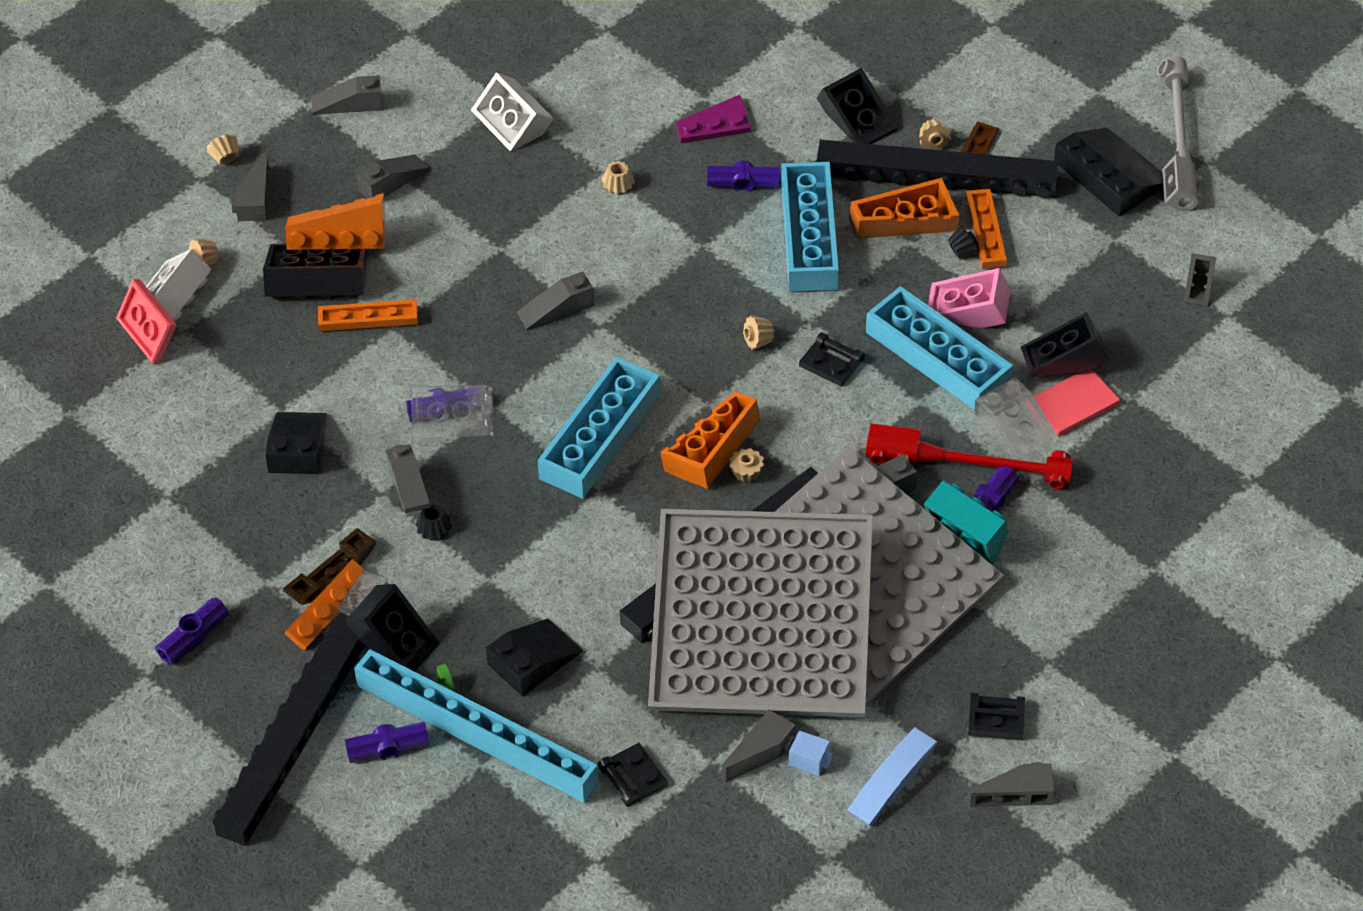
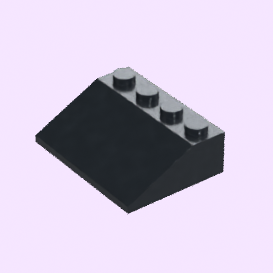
M1107 127L1075 132L1056 143L1054 161H1059L1058 166L1119 217L1164 188L1163 173Z
M286 243L270 244L263 267L265 297L271 296L273 299H283L286 296H296L299 299H306L310 296L332 298L335 295H345L347 298H355L363 295L366 278L367 249L287 250Z

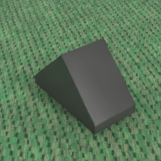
M1192 253L1183 302L1208 306L1216 257Z

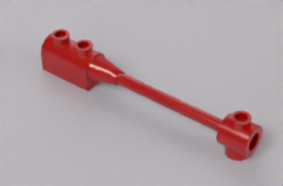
M870 423L865 457L870 458V462L875 465H881L885 463V460L890 461L900 455H904L910 464L942 462L945 460L997 468L1006 465L1013 470L1045 474L1044 482H1049V486L1053 489H1062L1064 484L1070 485L1073 460L1066 451H1053L1050 456H1047L1046 464L955 452L920 441L921 430Z

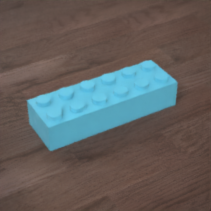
M781 163V189L789 291L838 290L839 269L830 163Z
M903 287L897 288L867 313V334L976 412L981 411L1011 385L1013 365Z
M615 357L538 459L539 480L584 499L660 396V375Z

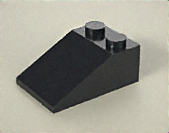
M862 67L824 87L817 96V100L825 113L855 143L869 144L899 127Z
M1087 312L1021 346L1024 359L1032 377L1088 372L1110 360L1101 335Z
M276 413L268 435L265 454L268 473L319 474L327 413Z
M396 584L376 585L345 620L357 638L369 649L414 672L440 643Z
M548 618L506 632L486 647L487 664L522 697L583 652L575 642Z

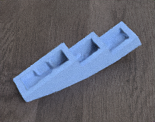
M914 727L869 779L847 809L848 812L869 826H872L886 805L889 807L902 788L909 785L938 742Z

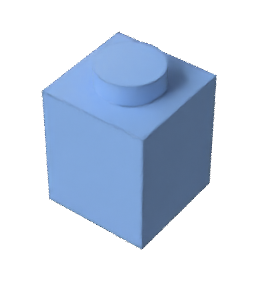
M799 731L789 750V766L819 776L823 768L828 769L833 754L829 752L830 741Z

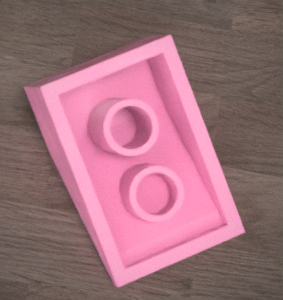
M1000 268L934 282L931 286L928 306L955 325L977 328L1004 324L1006 321L1011 287Z

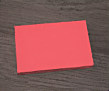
M133 279L116 319L151 363L158 364L164 356L177 324L140 279Z
M1093 370L1080 372L1028 400V405L1058 437L1120 404V399Z

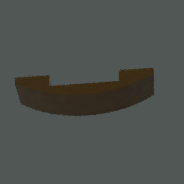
M356 528L339 542L340 549L309 575L305 576L301 573L283 588V592L301 605L313 602L352 559L361 565L376 546V541L359 528Z

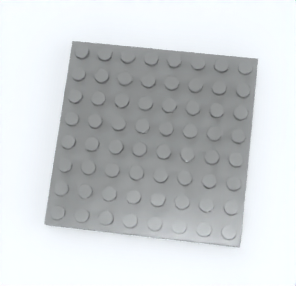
M850 447L845 449L775 511L873 515L866 706L991 592L1004 577L999 570L935 517L927 513L924 508Z
M661 509L648 709L654 711L765 714L769 709L778 715L865 717L873 515Z

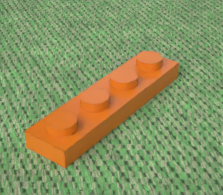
M991 190L966 191L967 205L974 236L978 241L977 249L982 269L1006 267L1007 259Z
M417 299L318 306L319 331L418 325Z
M352 559L284 634L297 646L305 650L372 576Z

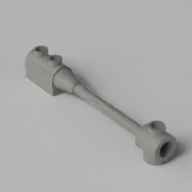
M1174 56L1163 59L1157 69V75L1165 78V85L1173 89L1177 143L1175 156L1162 169L1164 200L1168 206L1181 211H1189L1199 206L1203 200V193L1197 191L1201 184L1202 176L1196 173L1195 164L1192 162L1186 147L1182 88L1192 82L1194 73L1188 70L1187 61L1184 58Z

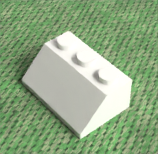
M497 72L471 109L511 152L542 136L554 119L515 78Z
M190 249L167 260L146 287L175 322L182 314L180 311L182 307L188 305L194 299L195 295L193 293L196 289H200L207 282L206 276L212 269Z

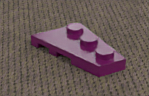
M740 94L676 122L681 143L750 133V124Z

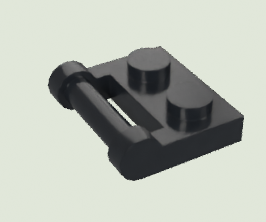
M820 332L814 344L800 359L799 367L842 387L864 360L865 353L858 349L856 351L830 339L829 335ZM823 347H826V348H828V349H830V350H832V351H834V352H836V353H838V354H840V355H842V356H844V357L850 359V361H849V363H848V362H846V361H844V360H842V359H840V358H838V357H836V356H834V355H832V354H829V353H827V352H825V351H823V350H821V349H822Z
M971 693L968 736L1023 740L1025 697L1017 696V699L979 696V693ZM978 706H979V707L1004 708V709H1016V711H1014V710H1001V709L978 708Z
M640 743L612 757L606 756L597 764L599 770L603 774L606 773L622 796L621 800L626 807L668 786V781ZM621 765L637 787L636 790L629 788L615 767Z

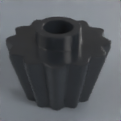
M962 225L947 240L952 251L959 259L979 253L976 247L978 243L972 231L967 232Z
M433 504L430 508L422 509L416 522L417 533L422 534V538H429L431 541L442 539L443 535H448V530L451 529L450 518L440 506Z

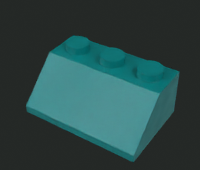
M942 481L924 503L926 512L935 517L993 565L1008 534L1005 517L995 510L991 512L986 509L985 505L976 497L971 499L966 496L958 485L954 483L949 485Z

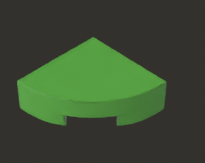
M447 665L437 666L439 685L455 692Z

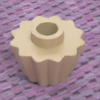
M927 120L920 128V145L924 146V149H943V147L948 146V141L951 140V131L939 120Z
M224 134L216 137L207 146V152L221 165L236 160L239 157L236 135Z
M620 161L608 164L602 178L603 188L615 194L620 192L626 193L627 190L632 189V185L635 183L629 166L625 162Z
M193 238L190 241L189 250L192 249L209 267L218 261V249L214 241Z
M752 315L746 318L743 334L749 348L755 350L772 342L774 330L771 321Z
M741 448L739 452H733V457L729 458L731 463L729 467L738 481L751 483L752 480H756L764 467V457L759 455V451H753L751 448L747 450Z

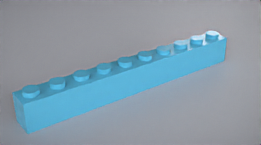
M371 649L354 668L357 687L583 803L599 783L597 764Z

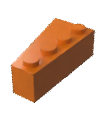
M942 178L852 201L849 220L857 238L956 231L959 214Z
M384 193L372 198H362L352 203L338 204L328 209L315 210L288 217L285 226L287 250L384 249L386 243Z
M736 391L712 410V415L704 420L700 419L691 432L687 435L683 433L676 439L677 443L671 448L666 447L660 452L664 471L708 489L729 462L733 452L739 449L760 421L757 399Z

